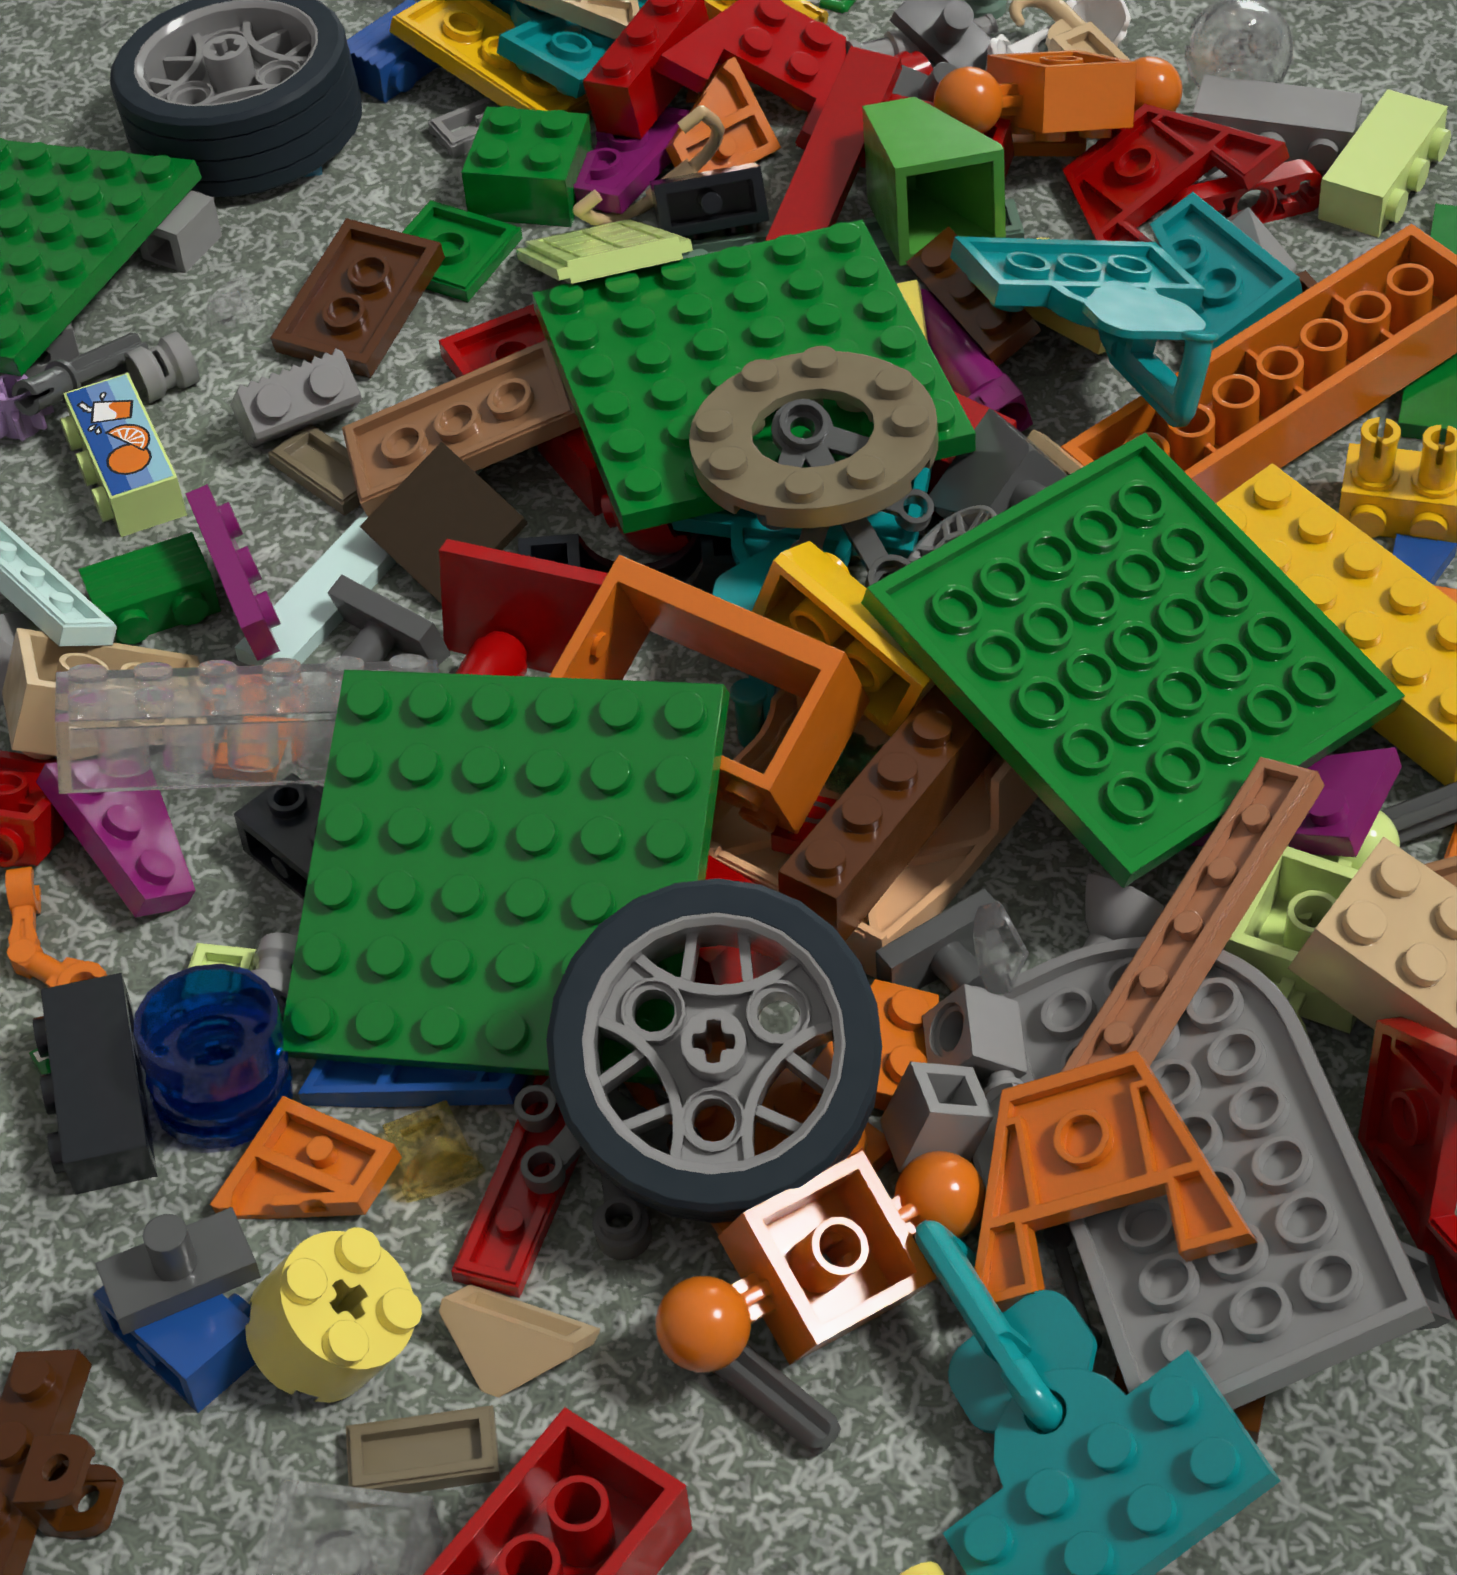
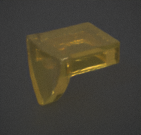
M447 1100L382 1125L386 1140L395 1144L402 1156L398 1166L404 1177L402 1193L407 1203L426 1199L454 1189L475 1179L486 1171L479 1156L468 1146Z

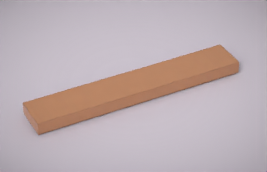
M1264 757L1259 758L1060 1072L1135 1050L1151 1066L1325 785L1318 771Z

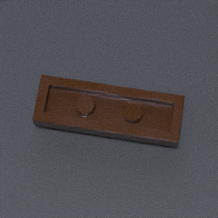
M948 226L906 263L927 289L933 293L995 365L999 367L1042 330L1025 309L1019 312H1009L992 306L990 300L980 289L968 280V276L950 258L954 237L957 235Z

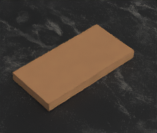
M544 340L342 427L359 502L369 517L441 442L475 472L581 426L548 343Z

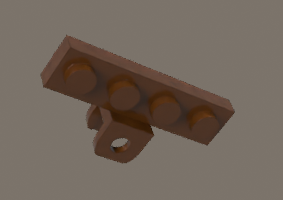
M79 1349L16 1352L0 1398V1575H23L37 1529L45 1536L81 1539L99 1535L111 1525L124 1480L112 1467L90 1464L92 1457L95 1456L94 1447L85 1438L69 1434L92 1363ZM98 1491L99 1497L95 1505L87 1511L78 1512L80 1501L87 1494Z

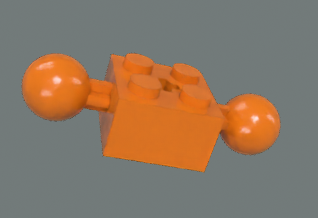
M1080 50L987 55V71L967 66L957 68L944 76L936 88L933 103L935 108L982 134L989 131L999 118L1011 120L1012 134H1034V140L1059 142L1065 141L1067 132L1079 131V136L1083 138H1110L1112 129L1132 128L1134 112L1144 104L1175 112L1182 99L1183 86L1180 75L1173 65L1162 58L1154 56L1141 57L1131 61Z
M862 1150L831 1166L802 1187L787 1189L743 1212L717 1236L741 1279L729 1284L712 1276H695L674 1285L663 1297L656 1314L655 1329L662 1350L671 1361L688 1371L700 1373L718 1371L733 1363L740 1356L749 1340L751 1324L763 1318L789 1365L806 1357L907 1301L937 1279L913 1238L916 1233L915 1228L920 1222L930 1220L941 1223L959 1239L968 1235L977 1226L983 1215L986 1191L981 1175L967 1159L958 1154L948 1151L924 1153L905 1166L896 1182L894 1197L890 1198ZM826 1254L830 1258L832 1265L822 1255Z

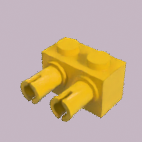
M1380 417L1368 419L1361 427V444L1349 443L1338 513L1371 538L1378 536L1396 538V534L1457 543V429L1448 426L1445 444L1440 445L1441 425L1431 426L1423 434L1422 451L1397 449L1401 437V429L1396 422L1386 418L1384 436L1378 437Z

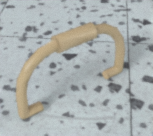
M701 105L696 107L681 119L678 125L684 133H687L701 121L704 122L711 129L708 141L702 150L691 160L686 158L661 179L699 173L698 171L712 159L722 144L725 128L720 118L707 107ZM651 187L645 191V197L629 206L623 214L613 212L602 214L591 210L603 200L595 189L576 203L572 211L575 216L594 226L631 219L654 207Z

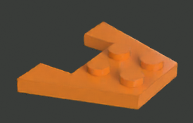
M1137 1050L1009 1087L1001 1091L974 1268L1001 1312L1009 1309L1026 1295L1033 1294L1035 1291L1045 1290L1035 1231L1167 1195L1178 1254L1186 1262L1257 1243V1240L1147 1061Z

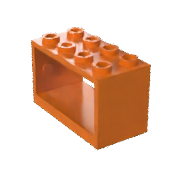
M618 555L549 677L623 680L651 631L805 699L764 774L722 755L715 807H717L720 800H723L740 808L738 813L740 817L764 831L772 833L776 826L798 834L870 702L846 652L622 555Z

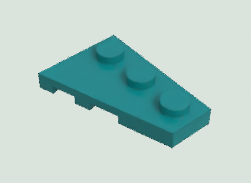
M1194 192L1150 223L1155 242L1205 288L1200 309L1194 311L1205 321V331L1218 334L1217 341L1213 342L1212 350L1303 292L1300 278Z

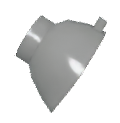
M1087 874L1085 924L1089 931V936L1083 947L1122 938L1146 937L1165 906L1132 886L1128 885L1122 888L1115 880L1095 874Z

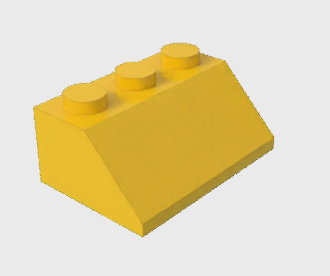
M810 540L781 552L771 564L752 612L846 652L870 699L863 714L891 737L935 683L861 604L867 588L850 575L846 565L837 556L823 552Z

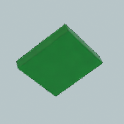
M432 200L426 204L402 231V233L441 242L445 258L426 289L465 302L471 300L523 239L521 227Z

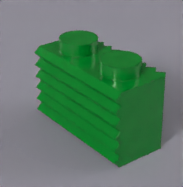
M193 532L78 569L87 599L117 626L113 643L136 644L145 640L151 634L181 624L193 625L202 621L206 616L221 611L211 572Z

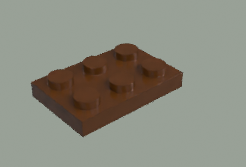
M346 218L271 335L270 339L275 352L311 362L314 356L321 359L325 352L331 355L336 348L343 351L352 373L372 378L443 262L445 255L441 242Z

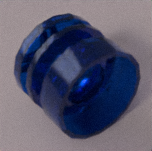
M227 964L193 966L172 974L147 992L135 1012L133 1035L141 1065L146 1073V1085L150 1093L152 1109L161 1128L181 1143L204 1149L236 1147L253 1140L281 1097L285 1096L293 1099V1072L289 1063V1053L283 1050L284 1029L279 1004L268 982L248 969Z

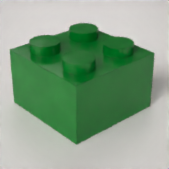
M487 106L461 172L467 211L501 222L571 227L575 218L572 210L577 203L573 187L587 152L593 150L589 114L571 113L564 110L543 111L517 109L511 106Z

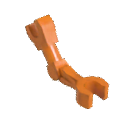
M32 866L6 870V894L12 914L7 955L14 972L28 979L34 977L45 983L48 988L107 976L106 971L98 963L66 957L63 962H60L43 952L36 933V914H41V888L39 885H34V870Z

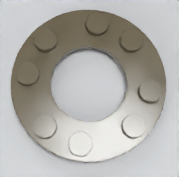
M814 346L803 353L785 355L770 360L758 359L747 363L741 372L719 385L704 400L694 416L689 434L690 452L695 476L704 492L715 503L733 514H736L742 508L759 515H766L767 525L785 528L834 526L865 518L890 507L912 491L911 481L924 467L931 469L936 458L939 441L937 415L933 400L925 387L908 370L876 357L835 351L828 346ZM797 399H809L821 406L824 405L823 399L835 400L836 404L843 410L865 412L869 421L874 423V430L867 444L856 453L830 465L802 468L779 464L761 454L753 443V436L763 430L766 417L775 410L777 412L786 403Z

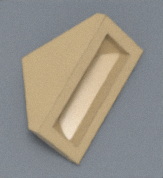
M472 1284L442 1298L439 1309L445 1325L481 1392L498 1398L594 1344L600 1332L598 1327Z

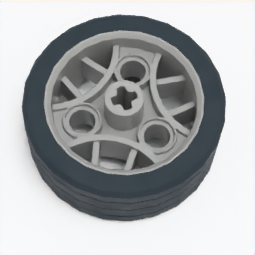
M319 0L186 1L157 15L140 27L120 48L111 66L110 86L131 153L152 156L166 155L171 158L195 160L202 178L191 190L210 197H236L260 193L292 183L320 168L341 151L355 134L362 117L361 94L344 27L336 13Z
M719 878L671 884L633 899L600 923L573 955L553 997L546 1038L550 1084L564 1122L597 1170L630 1198L671 1217L708 1223L734 1221L743 1212L787 1189L802 1187L831 1166L845 1160L858 1145L875 1106L882 1056V1039L877 1001L861 962L837 930L801 901L760 884ZM720 945L739 948L743 982L722 985L695 983L700 948ZM751 950L776 960L781 965L758 978H753ZM684 952L680 978L656 966L663 959ZM651 999L665 1000L675 1009L672 1022L665 1029L658 1032L643 1030L636 1024L638 1009L643 1003ZM784 1001L796 1008L800 1018L796 1026L789 1032L772 1034L759 1023V1015L763 1008L769 1003ZM605 1038L620 1043L632 1051V1053L603 1073L602 1055ZM832 1041L834 1054L831 1074L828 1079L800 1056L815 1047ZM712 1042H725L726 1049L722 1050L720 1062H707L706 1054L711 1053ZM648 1065L663 1084L669 1098V1103L621 1121L613 1110L607 1094ZM786 1068L822 1095L817 1107L803 1124L761 1106L770 1087ZM719 1106L726 1108L732 1113L735 1118L734 1128L729 1136L720 1141L711 1142L704 1140L694 1130L695 1120L699 1113L707 1107ZM673 1121V1139L670 1155L650 1147L637 1136ZM757 1122L789 1136L773 1149L755 1156L754 1144Z

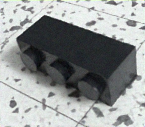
M122 973L40 989L44 1016L33 1018V1030L40 1057L49 1056L51 1073L40 1075V1086L47 1114H57L59 1131L47 1134L48 1149L55 1174L67 1173L75 1195L158 1177L134 1010Z

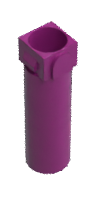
M920 289L928 344L953 391L1016 420V429L1020 432L1033 425L1023 393L1006 374H1003L933 293L926 289Z

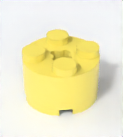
M358 1227L350 1228L345 1232H322L301 1242L255 1288L249 1304L252 1302L250 1321L245 1325L246 1342L257 1367L277 1388L291 1395L298 1390L302 1393L316 1396L318 1398L315 1402H336L353 1395L405 1348L411 1338L414 1327L420 1321L422 1315L421 1303L413 1293L410 1282L401 1266L380 1246L379 1240L372 1232Z

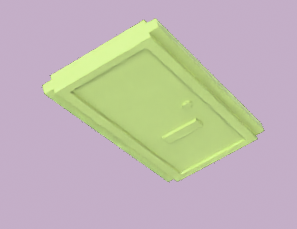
M630 219L525 241L526 247L516 249L519 261L558 281L565 280L570 284L683 259L682 253L693 251L691 239Z

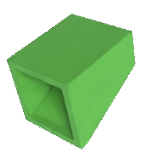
M917 97L862 106L867 202L899 266L907 265L906 262L948 226L960 237L1006 238L1004 148L1000 143Z

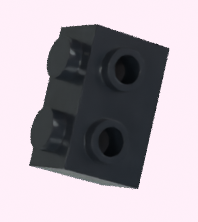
M755 162L650 181L657 227L691 239V241L704 239V232L725 229L726 236L756 232V223L770 221L761 166Z
M292 770L235 812L234 818L244 852L304 900L324 787L319 784L313 787Z

